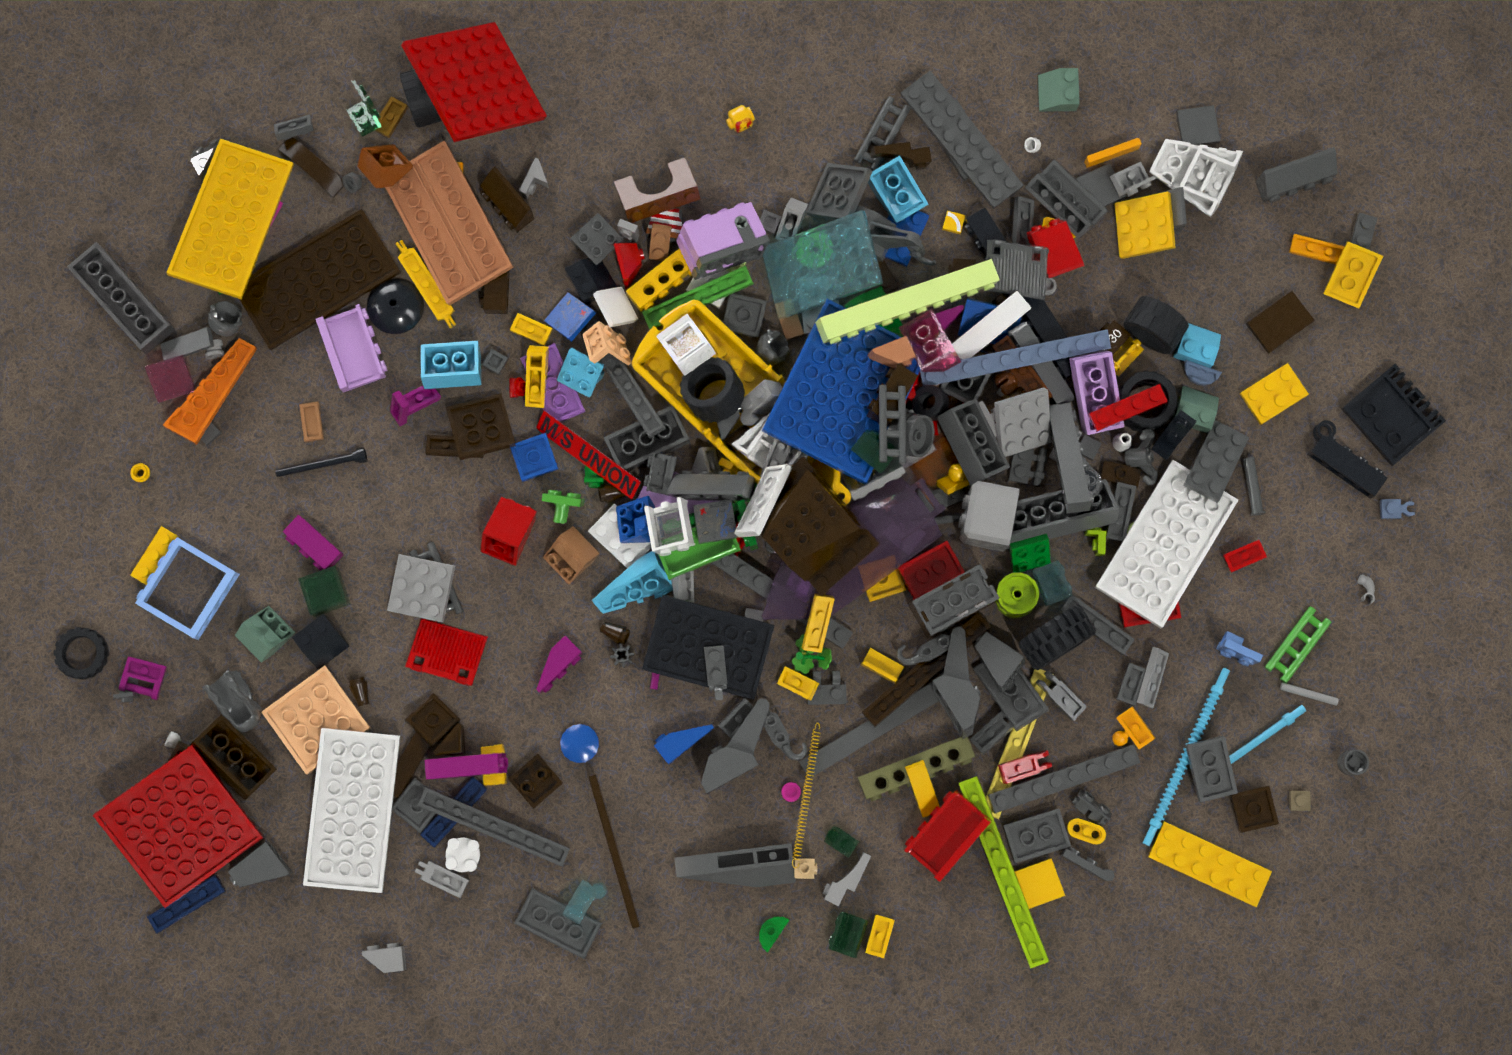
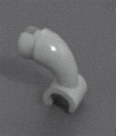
M1362 574L1359 576L1358 584L1363 585L1367 593L1361 597V602L1368 596L1370 597V605L1375 601V585L1369 576Z

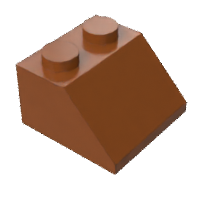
M392 144L362 148L357 167L376 188L393 186L413 168V165Z

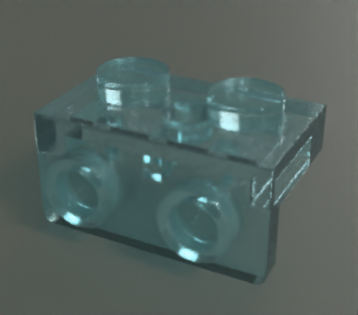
M1059 560L1032 570L1045 606L1072 596V587L1066 580L1065 569Z

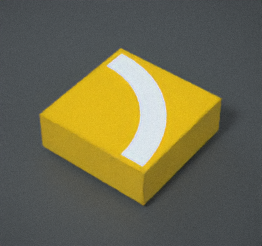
M947 211L942 230L961 234L965 215Z

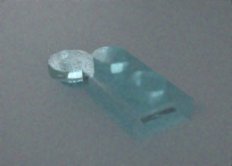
M582 879L562 915L580 924L595 898L601 899L606 895V886L603 883H596L591 886L590 883Z

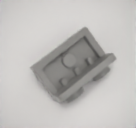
M1138 162L1113 174L1110 178L1119 197L1125 194L1129 197L1139 192L1137 188L1140 187L1143 190L1151 186V181L1155 180L1156 176L1154 175L1149 178L1142 163Z

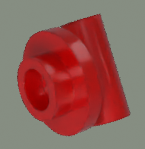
M520 377L510 378V398L524 396L526 382Z

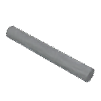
M1282 682L1280 690L1337 706L1339 701L1338 698Z

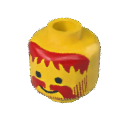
M740 105L728 112L726 123L730 130L734 129L737 133H741L753 126L755 118L749 107L746 108L744 105Z

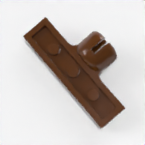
M1008 335L992 346L995 352L1017 348ZM1031 365L1004 370L994 379L997 387L1006 396L1018 388L1024 389L1026 393L1040 388L1048 389ZM1048 389V395L1050 399L1053 397V395Z

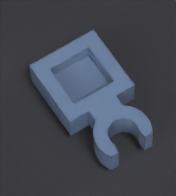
M1381 499L1380 517L1381 519H1401V514L1407 517L1413 516L1415 512H1408L1407 506H1413L1414 502L1409 501L1401 505V499Z

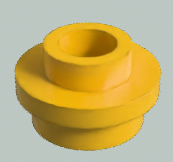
M138 463L132 467L130 474L134 481L141 483L150 477V469L147 465ZM139 470L144 471L142 476H138Z

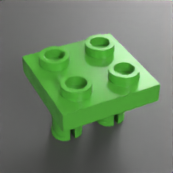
M548 490V493L542 494V501L551 502L556 505L553 520L555 523H567L569 506H584L585 498H580L581 494L567 493V496L561 495L562 491Z

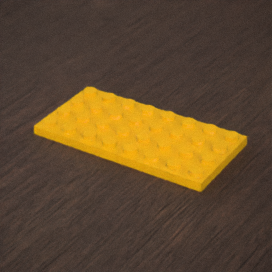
M220 139L166 272L167 275L242 300L293 169V162Z

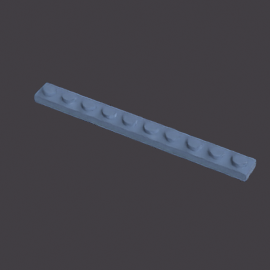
M1102 330L922 367L920 376L922 386L936 385L1111 349L1108 330Z

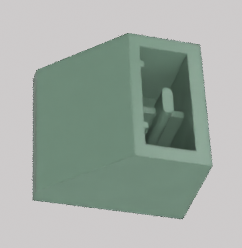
M268 606L244 621L235 636L262 663L275 654L295 632Z

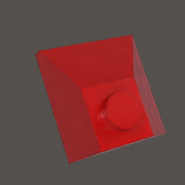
M615 243L614 248L625 289L631 286L642 267L641 260L645 259L642 248L638 249L637 243Z

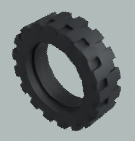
M82 627L70 629L66 634H62L59 637V642L57 641L55 644V664L68 677L75 679L92 678L97 673H100L104 665L106 666L107 656L109 657L108 644L102 635L92 629ZM85 637L94 642L97 655L90 667L78 670L68 663L66 651L73 640Z

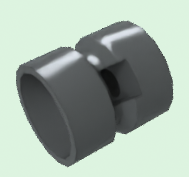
M1355 749L1341 753L1338 757L1337 765L1342 773L1352 776L1366 772L1370 761L1365 752Z

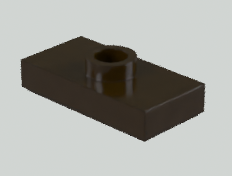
M1104 461L1100 478L1101 480L1106 479L1107 482L1115 484L1120 482L1138 488L1142 469Z

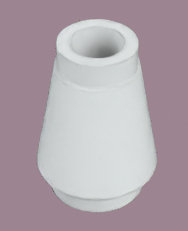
M1128 433L1117 434L1112 441L1113 447L1119 452L1129 450L1131 447V436Z

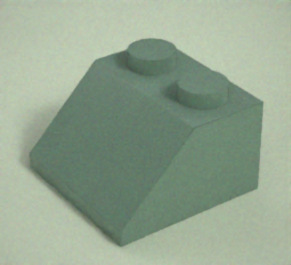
M1059 68L1038 75L1039 112L1077 111L1079 106L1078 68Z
M1182 386L1177 407L1171 421L1182 410L1197 421L1192 429L1208 433L1212 430L1219 398Z

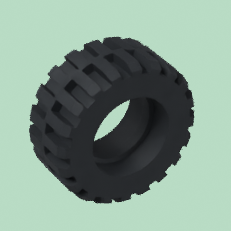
M1076 605L1024 637L1019 642V648L1032 668L1039 670L1096 634V628L1083 608Z

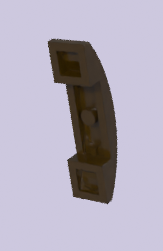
M295 138L287 139L278 149L333 197L344 187L342 179Z

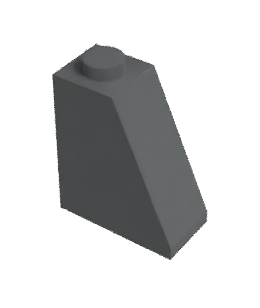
M988 632L983 636H979L975 642L976 654L998 690L1003 693L1025 664V657Z
M270 842L262 844L228 871L231 875L229 877L230 881L239 887L289 876L293 873Z

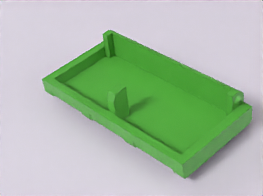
M694 527L691 530L695 545L690 546L689 550L671 551V554L667 556L658 555L668 579L672 580L675 577L741 551L737 539L699 544L697 528ZM683 532L663 540L662 546L684 540Z

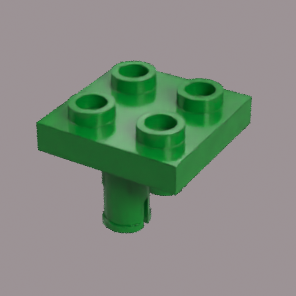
M1047 534L1010 543L1013 573L1024 572L1051 564Z

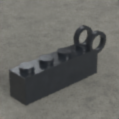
M1324 420L1317 424L1313 429V436L1317 441L1307 455L1369 499L1375 497L1388 477L1379 468L1370 466L1365 458L1354 455L1349 447L1341 446L1337 443V440L1334 438L1336 426L1333 422ZM1321 426L1328 429V436L1322 435L1320 432Z

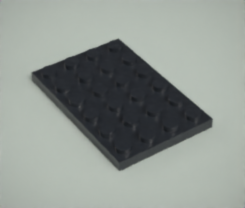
M662 594L642 670L709 688L704 647L723 645L727 689H722V691L754 700L775 625Z

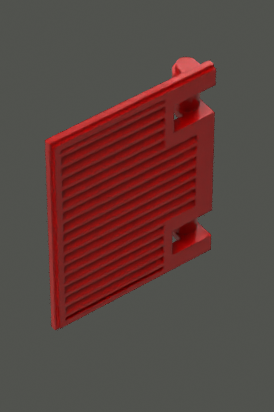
M421 618L405 667L417 672L452 680L466 686H472L488 637ZM415 658L425 659L423 665L415 663ZM460 669L469 671L468 677L460 676Z

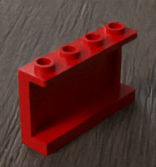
M957 790L953 793L949 791L942 799L945 803L941 808L936 806L930 813L932 818L927 823L924 820L917 829L919 831L916 837L911 836L905 843L907 848L904 851L906 853L909 852L935 875L934 878L939 882L992 822L989 817Z

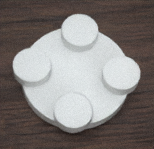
M469 838L450 839L445 855L446 867L449 870L458 872H472L476 870L480 859L479 843Z

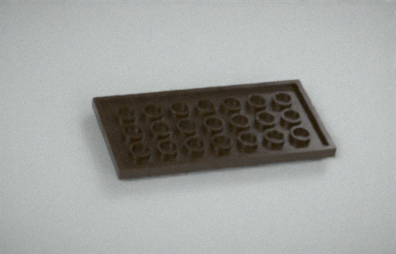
M360 209L252 273L242 300H239L268 348L273 350L315 325L317 318L323 316L325 319L401 272L364 211Z

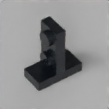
M1180 410L1171 423L1165 427L1151 450L1167 461L1177 445L1197 421Z

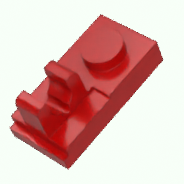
M1260 540L1223 555L1231 573L1267 558Z

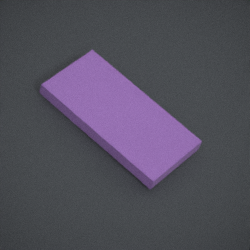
M553 343L546 346L549 347L545 406L542 409L559 422H563L584 413L585 409L577 391L557 381L564 362L556 344ZM527 355L520 358L525 370Z

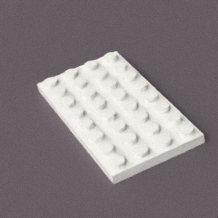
M1174 460L1170 462L1095 586L1099 591L1159 628H1163L1238 502V499L1224 491L1220 501L1216 503L1183 486L1190 470Z
M321 728L303 885L376 893L383 892L400 736Z

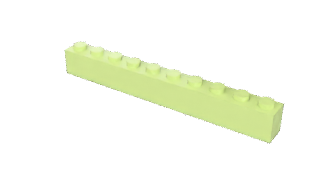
M990 259L819 318L815 323L823 344L827 342L835 344L841 341L842 337L852 338L857 336L859 331H872L876 329V325L882 324V326L893 323V320L897 318L904 320L909 318L911 313L916 312L917 315L924 313L928 307L933 306L934 309L941 307L948 300L951 303L962 299L961 296L966 294L968 297L978 293V290L983 288L984 291L990 290L995 287L994 284L1000 279L993 261Z

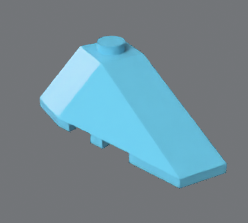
M651 551L637 559L592 601L604 614L625 608L628 602L637 600V603H642L645 597L654 595L655 599L662 597V594L665 595L673 590L672 582L667 577L659 555Z

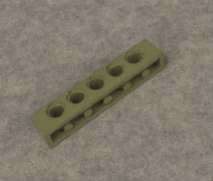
M959 737L857 777L865 799L870 798L872 802L882 798L881 793L888 791L890 795L900 791L899 786L904 784L907 787L911 786L905 767L923 760L929 777L933 778L936 776L935 772L942 770L943 773L953 770V765L960 763L963 766L971 763V758L975 757L968 737L965 739ZM954 749L957 751L958 757L956 760L949 759V750ZM933 756L938 757L940 760V764L936 768L930 765V758ZM897 770L904 774V779L901 782H897L893 777L894 772ZM877 778H883L886 781V786L883 789L876 787L875 781Z

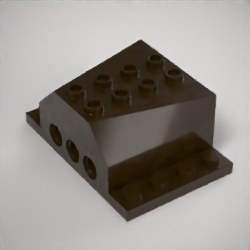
M804 456L792 466L791 472L761 532V536L784 563L804 581H809L821 596H824L881 545Z

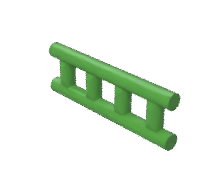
M1309 606L1265 666L1270 672L1275 667L1283 673L1280 680L1284 683L1289 681L1332 623L1327 618L1323 622L1315 618L1313 614L1316 610ZM1307 622L1317 628L1311 638L1301 631ZM1296 637L1306 643L1300 653L1290 646ZM1285 652L1295 659L1289 668L1279 662Z

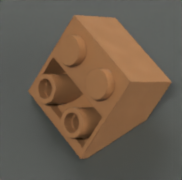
M573 526L557 538L543 558L568 584H571L592 564L600 553Z

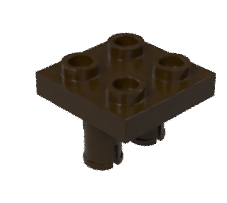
M536 754L508 779L533 809L563 784L561 779L539 754Z

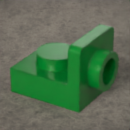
M585 465V485H588L589 488H598L600 485H604V479Z

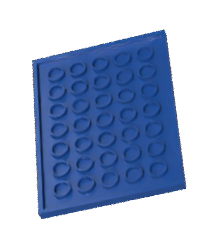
M827 298L816 321L821 317L847 308ZM814 323L761 431L866 484L879 458V423L867 417L869 412L867 407L872 399L876 400L879 394L876 391L881 383H886L888 378L885 376L891 368L869 359L868 354L872 349L902 337L876 325V329L865 332V330H862L855 337L848 338L845 336L835 344H830V342L823 344L816 323ZM909 341L916 357L911 362L912 364L906 368L918 375L929 351Z

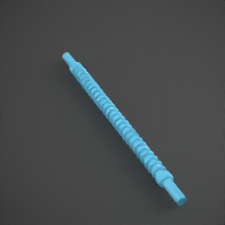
M1223 668L1216 684L1212 685V693L1208 694L1210 698L1206 699L1208 702L1204 703L1205 708L1201 709L1203 713L1199 714L1201 717L1197 718L1196 728L1192 729L1194 732L1190 733L1191 738H1188L1189 743L1186 744L1201 740L1200 735L1204 734L1202 731L1206 730L1207 720L1211 719L1209 715H1213L1212 710H1215L1214 705L1218 704L1216 700L1220 699L1218 696L1222 695L1224 691L1223 686L1230 670ZM1183 748L1185 752L1181 753L1182 758L1178 759L1180 763L1176 764L1178 767L1174 768L1173 778L1169 779L1171 782L1167 783L1166 793L1162 794L1164 798L1160 799L1161 804L1158 803L1159 808L1155 809L1157 813L1153 814L1154 819L1151 818L1149 822L1150 827L1143 840V844L1150 846L1157 829L1161 828V820H1164L1163 816L1167 815L1165 811L1169 810L1168 805H1171L1170 800H1174L1172 796L1176 795L1177 785L1181 784L1179 781L1183 780L1184 770H1187L1186 766L1190 765L1186 748Z

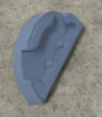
M1189 360L1184 362L1185 375L1196 385L1205 386L1212 384L1222 373Z

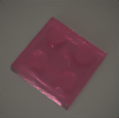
M183 354L145 366L158 403L192 393L196 390Z

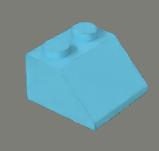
M1188 323L1189 328L1177 345L1173 358L1184 362L1189 360L1211 368L1214 365L1219 350L1221 335Z

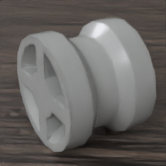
M213 340L214 347L206 349V359L222 358L225 355L222 350V340Z

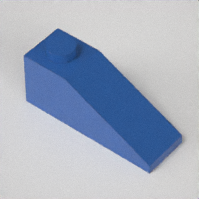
M711 724L669 733L668 735L663 733L655 740L656 744L654 747L665 761L670 764L712 731L714 727Z

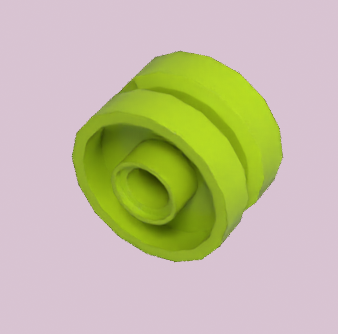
M1021 572L1011 573L999 582L996 589L999 599L995 604L1004 616L1012 619L1022 618L1028 615L1036 606L1039 599V588L1035 580L1029 575ZM1014 592L1019 593L1021 597H1015Z

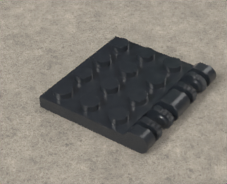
M1396 363L1341 408L1391 466L1400 461L1446 421L1440 415L1432 423L1430 422L1439 413L1437 409L1431 411L1427 417L1424 416L1422 411L1431 404L1429 400L1419 408L1416 407V404L1425 398L1417 387L1407 395L1404 393L1414 384L1411 380L1406 382L1400 389L1396 382L1404 378L1406 374L1401 372L1394 379L1391 378L1400 370Z

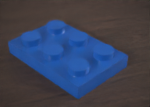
M917 211L897 224L890 215L887 219L896 224L898 229L912 231L921 236L930 215ZM907 247L889 248L885 258L907 267L911 256Z
M967 298L958 336L965 334L999 305ZM1021 317L990 343L996 344L1006 337L1010 330L1020 324Z

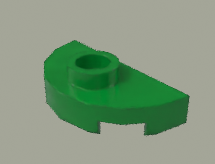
M783 916L773 917L762 925L759 932V940L762 948L767 953L790 919Z

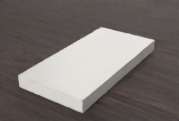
M785 464L765 468L734 532L735 535L738 537L760 536L792 467Z

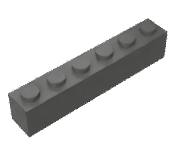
M1071 403L1050 405L1051 437L1067 514L1089 511L1094 498L1093 492L1088 490V486H1090L1089 474L1085 475L1084 471L1087 469L1086 459L1081 456V453H1083L1082 442H1078V437H1080L1079 426H1075L1074 421H1077L1076 411L1072 410Z

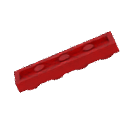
M1158 384L1091 412L1089 417L1095 431L1098 432L1166 403L1167 399L1161 385Z

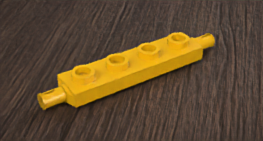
M400 240V244L396 243L401 252L398 256L399 261L437 320H445L449 328H452L451 323L453 326L456 325L451 317L454 309L446 303L435 280L414 248L407 249L403 240Z

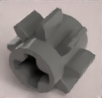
M620 643V648H612L615 654L611 655L610 658L616 659L615 666L621 663L622 667L625 668V663L629 662L632 664L630 656H634V653L628 652L630 646H627L625 649ZM626 651L625 655L627 658L625 660L623 658L618 660V653Z

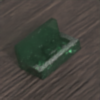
M866 429L851 448L854 453L880 474L894 459V457L887 456L886 463L879 462V434L873 429L871 431ZM887 442V449H896L892 444Z
M841 911L835 921L834 933L829 939V949L852 958H857L868 920Z

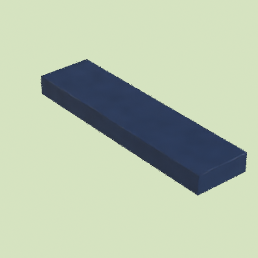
M473 776L453 799L473 807L488 789ZM438 814L420 835L435 848L458 822Z
M214 875L188 891L166 908H160L147 916L156 934L223 894L226 890L217 875Z

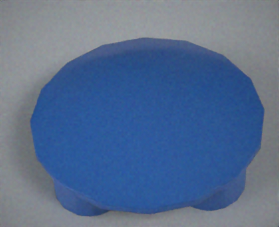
M583 724L573 725L562 735L560 741L561 750L564 756L572 762H587L598 751V736L589 726Z

